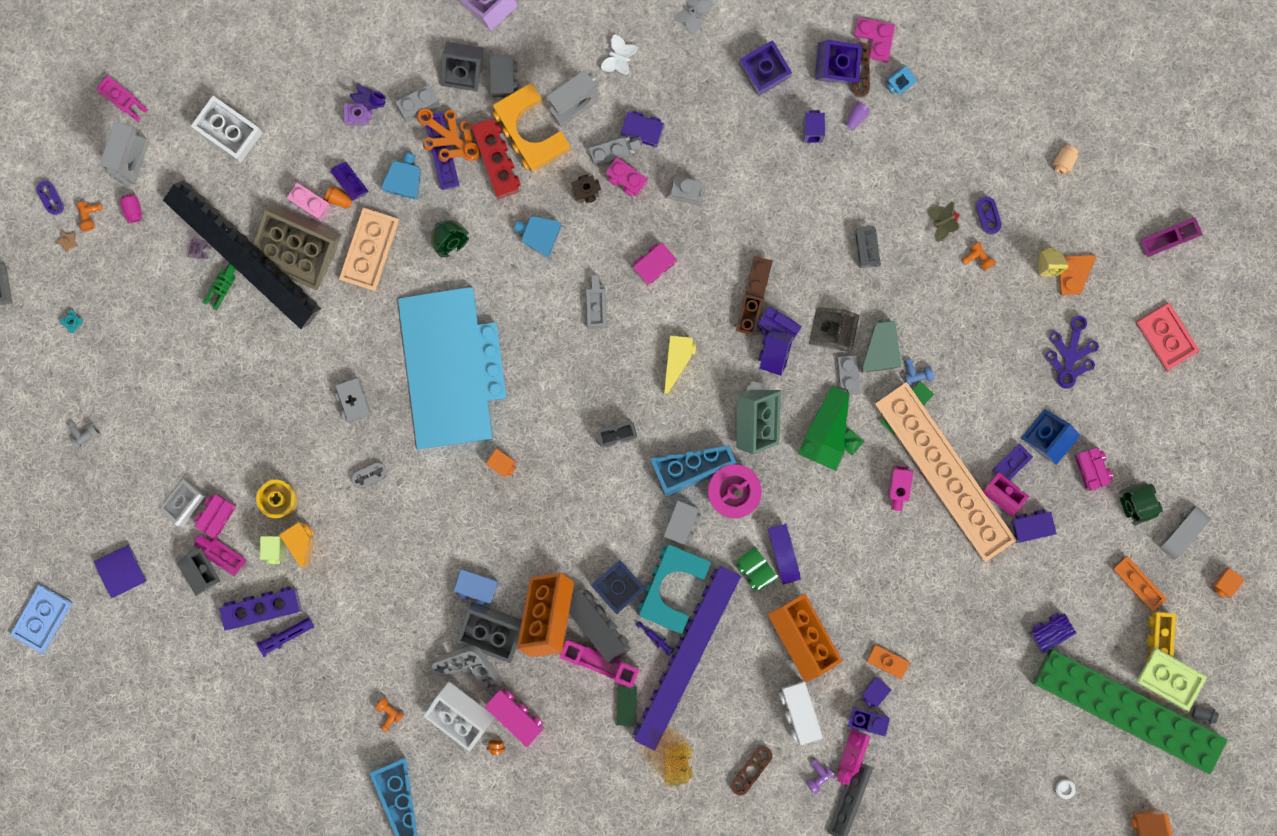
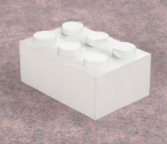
M215 96L211 97L191 125L197 133L240 163L263 134L260 128Z
M799 681L781 687L782 692H779L781 703L783 705L786 704L788 709L784 712L789 724L792 723L794 728L790 730L793 740L800 745L823 739L806 683Z
M450 682L438 694L423 716L469 752L495 719L489 711Z

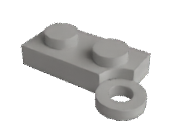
M857 355L838 357L840 388L838 389L846 391L850 395L860 394Z

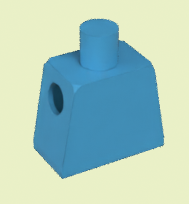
M405 153L403 162L393 161L381 187L383 192L418 200L421 169L414 166L415 155Z
M531 216L528 224L518 220L514 231L523 234L521 241L524 245L549 258L562 223Z

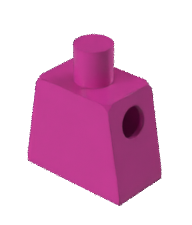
M891 465L888 497L892 499L891 510L902 511L903 502L909 501L914 473L910 467ZM902 487V492L896 493V490Z

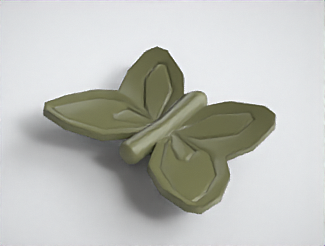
M950 202L944 209L942 207L929 209L930 216L934 220L939 221L936 222L938 228L934 235L937 242L943 241L950 232H955L960 228L958 222L954 220L955 216L952 215L955 206L954 202Z

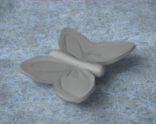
M686 0L687 6L684 7L685 11L679 12L674 19L680 23H685L687 30L692 35H695L700 26L697 18L702 20L703 16L700 14L710 12L714 5L709 0Z

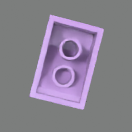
M458 0L490 31L518 6L515 0Z

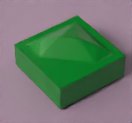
M849 429L845 436L844 447L845 451L853 456L864 443V440Z

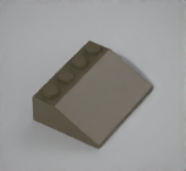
M272 204L264 211L253 245L258 247L290 279L318 290L337 250L342 234Z

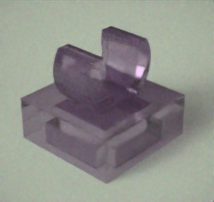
M192 239L187 257L191 259H208L209 257L203 254V249H211V246L204 245L205 241Z

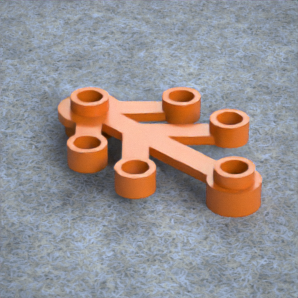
M424 108L418 112L417 121L419 124L428 125L444 137L426 138L423 142L424 149L432 150L433 147L455 145L459 148L450 151L442 149L438 154V158L442 162L448 161L449 158L463 157L471 162L479 158L480 149L472 141L470 131L472 126L468 121H463L459 126L460 132L464 134L465 142H463L458 136L455 121L456 113L453 110H447L444 114V120L448 122L449 131L433 120V113L429 109ZM447 114H451L453 118H448ZM421 116H425L427 121L422 120ZM467 125L468 130L463 129L462 126ZM426 142H431L432 146H428ZM467 151H472L473 155L468 154ZM441 153H446L447 157L444 158Z

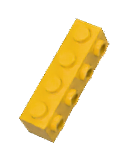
M1151 612V616L1148 617V627H1151L1150 635L1147 636L1149 654L1146 655L1145 662H1147L1154 648L1174 658L1176 614Z

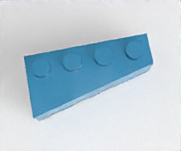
M729 445L704 449L703 451L686 452L679 455L650 458L666 497L712 478L722 467L736 464Z
M405 757L369 774L395 836H418Z

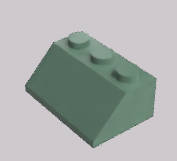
M748 390L738 394L736 448L754 455L779 444L780 390Z

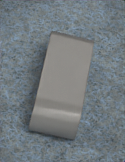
M1196 505L1191 509L1192 512L1189 515L1186 514L1180 521L1179 527L1168 535L1167 541L1160 545V548L1174 560L1185 551L1211 519Z

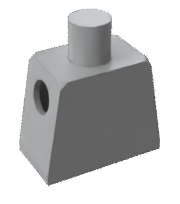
M674 176L670 180L666 198L701 206L705 187L700 181Z

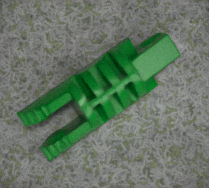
M230 263L225 270H220L202 301L203 304L207 305L214 293L218 294L219 296L213 304V309L216 311L236 278L233 276L236 269Z

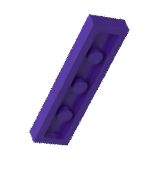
M443 113L433 114V120L446 128ZM426 125L428 137L433 139L444 138ZM451 146L433 147L432 154L441 190L459 187L454 158H449L446 162H442L438 158V154L442 149L450 151ZM441 153L444 158L447 157L446 153Z

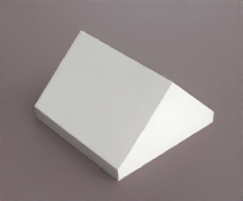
M182 479L160 510L176 526L184 527L207 496Z

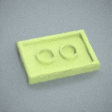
M1154 648L1136 682L1184 710L1189 711L1207 677L1159 649Z

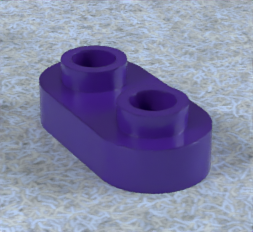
M982 197L976 204L977 214L982 230L986 234L993 235L1002 226L995 201L991 197ZM987 204L989 210H984L982 205ZM993 222L994 228H989L988 223Z

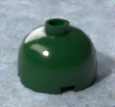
M440 221L432 230L430 236L431 245L438 256L449 257L448 253L456 247L458 252L466 245L469 239L467 237L469 232L458 221Z

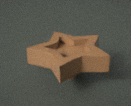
M62 231L61 239L56 244L63 246L67 253L71 247L78 246L75 242L76 233L66 234Z

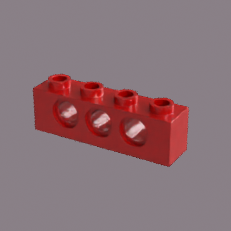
M493 118L472 125L497 199L518 193V187L521 184L518 176H513L511 169L515 167L512 159H507L505 152L508 151L505 140L501 141L499 134L502 133L499 123H494ZM489 137L496 138V142L492 145H488L486 140ZM496 154L502 156V160L498 163L492 161L493 156ZM507 172L509 176L506 180H500L498 178L499 174Z

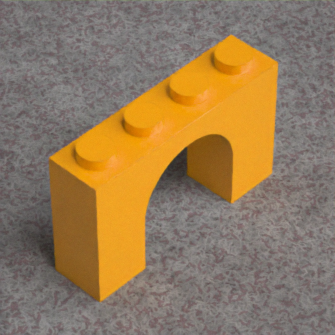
M531 82L494 104L493 108L495 111L492 114L497 122L501 121L504 125L502 131L507 138L511 137L514 143L511 145L516 154L520 153L523 160L521 162L525 169H530L533 173L571 151V146L562 131L538 143L528 142L518 134L517 123L522 114L542 103L541 96Z

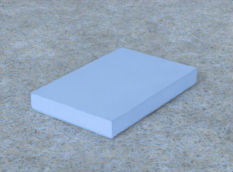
M38 584L12 629L10 636L44 654L73 603Z

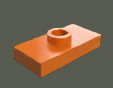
M874 645L866 661L901 680L910 663L877 645Z

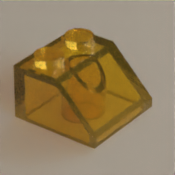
M687 743L664 744L666 786L689 783V778H693L692 767H688V759H692L691 747H687Z

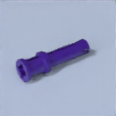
M307 617L278 634L272 633L271 637L261 642L257 641L256 644L263 657H266L267 653L277 648L281 649L283 647L282 644L315 628L310 617Z

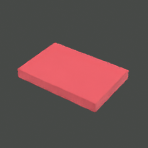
M1169 302L1136 322L1166 371L1200 351Z

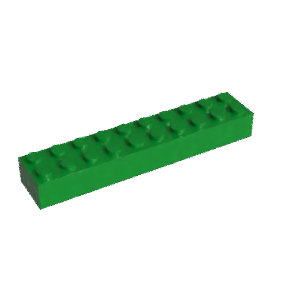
M1048 650L1032 682L1033 685L1210 775L1228 740L1054 650Z

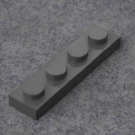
M861 763L859 772L855 773L854 777H851L849 785L845 784L828 829V834L833 836L849 835L874 767Z

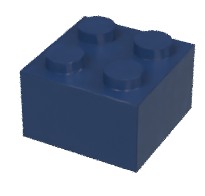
M621 560L591 585L616 615L645 590L644 586Z

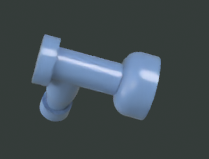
M912 359L905 361L908 371L905 378L909 386L913 382L923 379L928 381L935 380L931 366H926L923 372L916 373Z

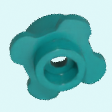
M70 310L64 318L60 319V324L64 325L69 333H74L75 329L83 324V319L79 318L75 311Z

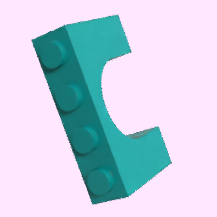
M668 544V547H663L659 558H662L660 566L656 565L653 570L652 576H655L652 584L648 583L644 592L648 594L645 602L641 600L637 611L640 612V617L682 634L689 616L671 609L663 603L659 593L660 584L665 576L676 571L685 572L704 580L711 562Z

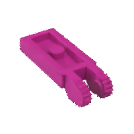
M108 75L95 89L137 122L141 118L130 110L131 107L135 104L142 112L146 113L148 111L145 106L137 101L138 99Z

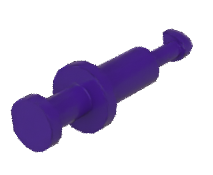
M642 622L636 623V626L638 628L641 627L646 632V635L657 644V649L662 647L668 656L674 651L673 647L670 648L665 643L667 639H662L653 630H648Z

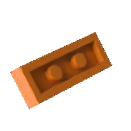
M1125 556L1112 568L1151 612H1154L1167 600L1162 592L1128 556Z

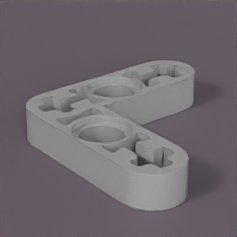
M467 646L441 655L433 662L432 671L439 676H445L469 667L487 692L497 693L502 686L503 681L483 652L476 646ZM457 658L461 663H455L452 659ZM478 667L485 668L487 672L480 671Z

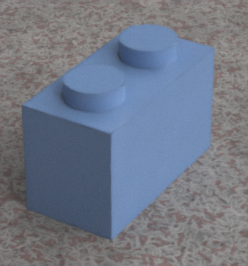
M461 569L454 592L458 593L457 597L466 600L472 597L476 599L475 603L486 606L487 603L492 604L499 581Z

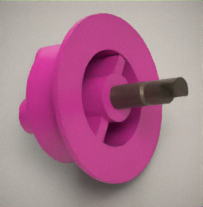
M732 464L722 467L712 476L709 482V501L712 507L725 517H745L756 509L761 500L762 487L760 480L746 466Z

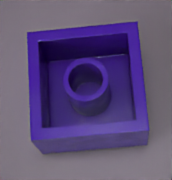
M773 40L742 57L739 62L740 67L758 96L788 80L792 75L791 69Z

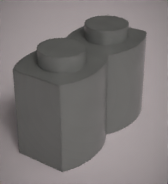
M629 421L620 423L616 427H604L596 432L600 447L603 448L612 447L618 442H631L637 438L634 422Z

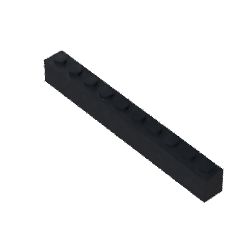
M184 180L173 184L163 201L297 327L302 329L308 326L322 309L317 305V302L305 294L300 286L290 280L286 273L282 272L272 260L268 259L258 247L254 246L216 208H213L206 201L205 197L199 195L191 184Z

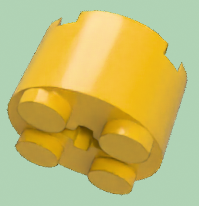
M276 479L269 480L258 490L256 504L267 517L283 519L293 514L296 510L298 494L295 488L288 482ZM277 494L278 497H281V501H278V504L273 500L277 497Z

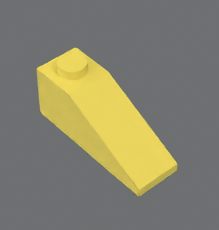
M1044 248V251L1039 253V276L1058 277L1068 269V264L1062 252L1056 251V248Z
M670 336L664 391L666 395L669 394L691 359V354L695 355L696 343H693V338Z

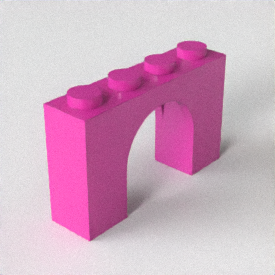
M567 639L560 655V659L596 671L630 688L633 687L640 668L618 660L615 664L607 663L599 651Z

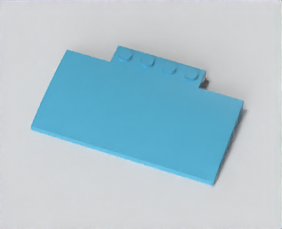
M473 287L399 298L398 303L417 450L493 440L488 401L507 399L497 322L478 325Z

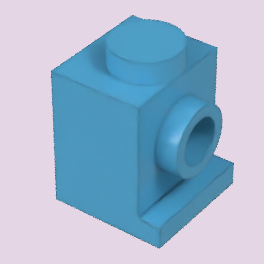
M902 64L900 68L886 78L889 82L886 86L892 93L896 91L897 94L901 95L918 80L909 68ZM898 77H901L902 82L899 84L896 83V79Z

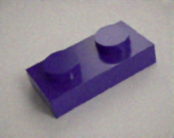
M347 162L334 166L330 170L352 201L363 197L369 192Z
M1018 444L992 472L995 475L1000 472L1008 480H1011L1033 456L1021 444Z

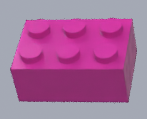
M502 688L484 708L525 747H528L544 730L542 726L544 722L536 715L533 718L528 713L530 709L523 702L519 704L514 700L516 696L509 689L504 690Z

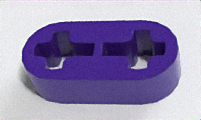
M48 181L40 182L37 186V193L45 209L52 215H60L64 210V204L55 186ZM45 185L47 187H50V189L48 190L50 194L49 197L46 193H42V191L44 190L43 186ZM52 199L56 204H59L56 211L50 209L52 207L50 200Z

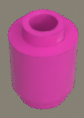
M133 194L122 196L119 204L124 219L129 224L141 221L143 219V212L138 197L133 196Z

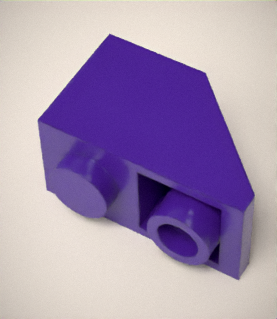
M852 707L847 727L885 737L890 717Z

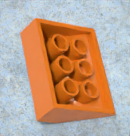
M1156 808L1132 813L1131 825L1133 830L1136 829L1137 836H1173L1168 813Z

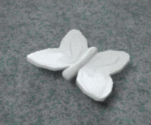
M615 34L611 38V48L615 52L610 51L609 53L613 57L605 59L600 68L606 72L617 70L621 74L628 75L629 65L627 62L630 61L629 57L634 55L638 47L632 44L625 45L624 40Z

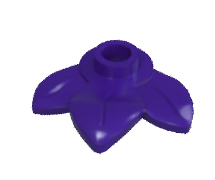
M356 84L358 93L350 94V97L355 102L361 103L369 109L384 107L386 104L384 94L379 91H372L359 84Z

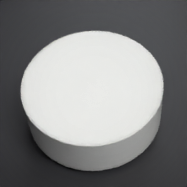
M1062 779L1056 784L1055 791L1060 798L1070 799L1074 796L1076 788L1072 781Z

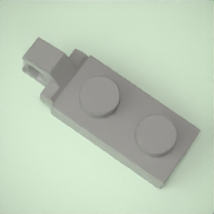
M624 135L589 146V151L594 164L598 165L615 160L616 157L629 156L635 152L634 149L642 147L643 143L641 137L630 139L629 136L626 137Z
M591 275L592 285H587L586 290L588 328H607L606 290L604 285H600L599 275Z

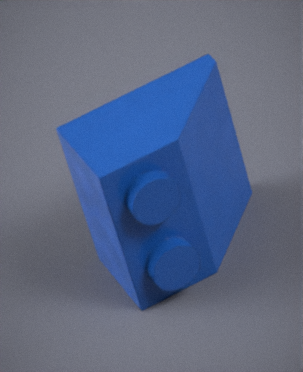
M1044 409L1021 439L1045 459L1057 465L1080 437V434L1070 423Z

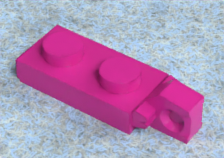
M199 535L194 542V546L198 549L201 548L207 559L234 577L246 563L245 558L216 539L207 540Z
M851 729L838 768V782L849 785L851 777H854L855 773L859 772L870 740L869 735Z

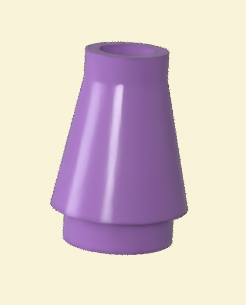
M857 101L856 104H853L845 125L855 130L869 115L870 108Z

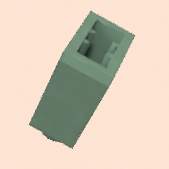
M889 318L878 320L879 323L874 325L861 368L862 373L901 367L895 321H890Z

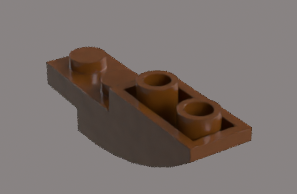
M754 256L737 324V332L755 336L773 260Z

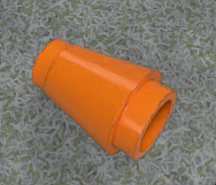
M329 186L324 200L328 201L329 204L349 209L352 204L351 198L336 186Z

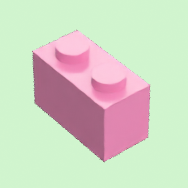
M296 183L287 196L289 202L320 222L323 221L332 207L328 202L299 183Z

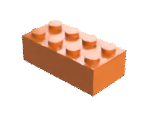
M561 572L530 577L517 649L529 657L562 653L574 581Z
M805 593L768 614L805 683L823 675L843 662Z

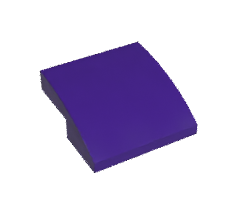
M126 545L94 561L96 569L111 598L147 581L130 545Z

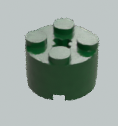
M1142 481L1120 490V493H1123V497H1120L1122 508L1126 517L1133 519L1131 522L1133 525L1136 526L1157 518L1159 513L1163 512L1162 505L1155 496L1156 489L1152 483L1147 484Z

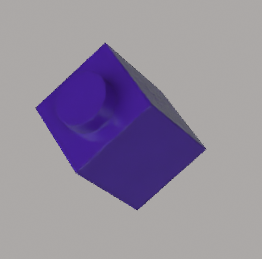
M874 677L861 693L864 697L862 701L870 708L873 705L878 707L892 689L879 678Z

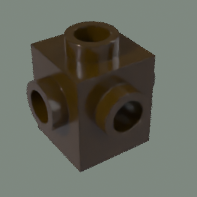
M582 175L577 178V181L571 182L578 204L586 202V204L597 200L596 197H599L598 191H601L598 179L594 180L593 175Z

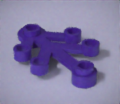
M1081 315L1075 316L1071 320L1070 324L1073 332L1069 350L1061 340L1060 333L1054 332L1049 337L1050 342L1056 345L1066 361L1065 368H1063L1057 359L1058 355L1055 351H1049L1045 355L1046 360L1051 362L1058 373L1056 378L1057 384L1063 389L1073 387L1076 383V377L1088 370H1093L1095 367L1094 361L1087 359L1083 362L1082 366L1073 370V365L1076 361L1099 349L1098 342L1090 341L1086 347L1076 352L1080 333L1087 326L1086 318ZM1079 320L1082 324L1081 327H1076L1075 321ZM1053 335H1057L1059 337V340L1057 342L1053 341ZM1091 343L1096 345L1095 350L1090 349ZM1049 353L1055 355L1054 360L1048 358ZM1086 362H1091L1092 368L1088 369L1085 365ZM1064 376L1069 377L1068 383L1063 381Z

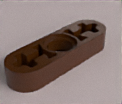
M858 42L856 44L862 45V49L866 51L862 55V60L866 59V62H860V65L866 68V73L859 75V79L866 78V80L862 81V86L866 90H863V93H859V90H856L859 83H852V92L856 97L863 98L867 96L870 90V49L866 43Z
M759 747L732 781L731 788L736 795L746 794L771 762L773 754L768 747ZM766 750L768 751L767 756L769 758L767 760L763 759L760 764H763V767L760 768L752 760L755 758L758 761L760 758L759 752H765ZM754 765L757 767L758 771L755 776L747 775L746 769L748 766ZM742 774H744V776L747 779L752 780L750 783H748L747 781L744 783L743 786L745 790L742 791L740 789L739 791H736L737 786L735 785V783L742 782V780L744 779L740 777Z

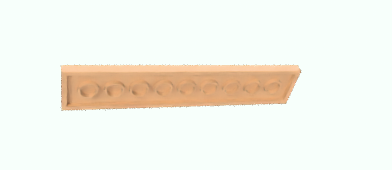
M907 382L874 404L984 562H987L1017 541Z

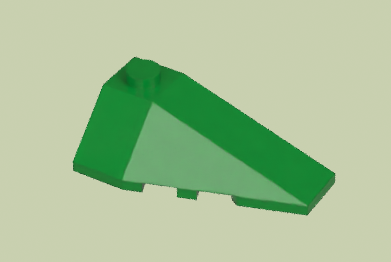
M834 386L831 387L798 452L800 456L837 471L845 450L844 443L850 393Z

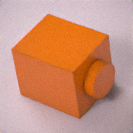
M495 449L486 462L488 467L504 478L507 475L511 477L517 468L514 466L516 462L498 449Z
M1225 568L1212 585L1215 589L1214 593L1223 599L1224 597L1232 598L1245 579L1231 568Z

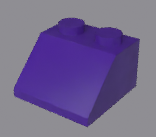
M833 40L818 42L815 80L831 83H859L862 45Z

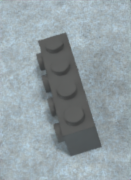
M578 588L572 594L569 614L607 663L615 664L631 649L628 645L629 641L623 634L618 633L616 630L617 625L611 619L608 620L604 615L606 612L602 606L597 605L593 601L594 596L589 590Z

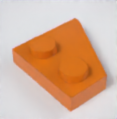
M1096 255L1064 257L1068 264V269L1059 275L1061 296L1081 294L1095 262Z

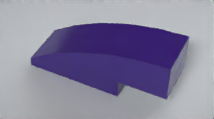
M787 524L768 528L767 531L782 584L801 580Z

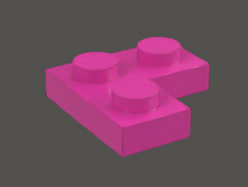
M858 17L854 37L872 40L870 59L888 63L895 24Z

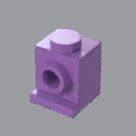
M344 103V123L346 126L369 125V120L373 118L372 109L364 107L363 104ZM360 110L361 114L355 116V111Z

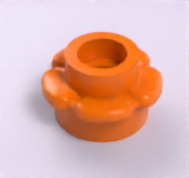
M490 740L486 749L492 755H500L506 747H504V741Z

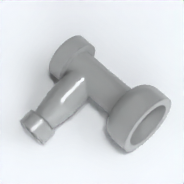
M74 422L68 424V428L74 436L71 442L77 449L90 437L97 438L101 435L94 423H90L87 426V431L81 434Z

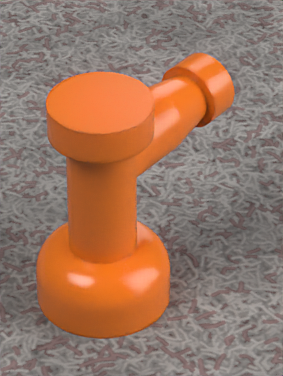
M87 202L77 203L76 208L79 209L82 220L79 224L80 231L94 229L95 223L89 220L88 214L103 210L102 204L98 203L97 205L88 206Z
M978 242L971 247L972 252L963 257L962 261L967 265L970 261L979 257L983 262L981 268L983 271H986L997 262L993 258H988L981 247V242Z
M384 696L375 707L376 711H385L389 714L384 724L380 727L385 732H387L394 721L398 723L404 715L403 712L399 713L388 705V699Z

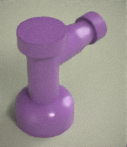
M817 759L810 764L812 767L814 766L820 776L816 780L810 779L806 782L815 795L820 791L819 787L829 778L835 777L833 772L828 767L824 769Z

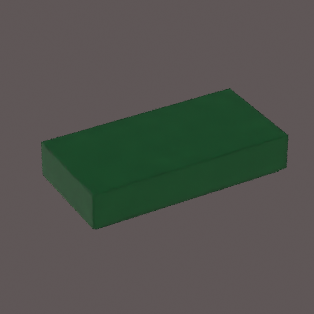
M618 686L617 725L636 726L637 687Z

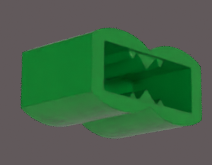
M753 547L737 559L738 564L736 567L742 575L744 573L748 575L750 579L747 582L753 590L758 589L760 591L778 578L756 547Z

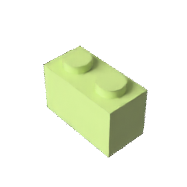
M260 536V560H265V564H280V561H285L286 545L281 537Z

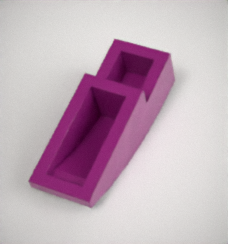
M1194 217L1140 240L1147 257L1203 236L1197 218Z

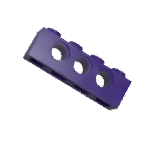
M289 586L281 588L280 593L273 594V591L261 593L262 597L254 599V596L242 598L243 602L236 604L235 600L224 603V607L219 608L224 631L302 612L297 589H292ZM279 597L284 601V605L280 609L275 606V600ZM260 602L265 605L263 613H258L256 610V606ZM240 607L246 610V615L243 618H240L237 614Z

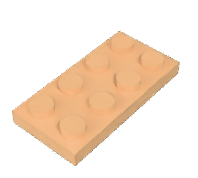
M363 208L339 280L376 292L400 220Z

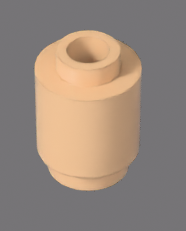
M1065 145L1064 148H1061L1053 163L1055 171L1063 175L1070 173L1078 158L1077 154L1079 151L1070 145Z

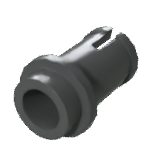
M1195 705L1192 717L1208 721L1209 724H1216L1219 716L1215 709L1211 711Z

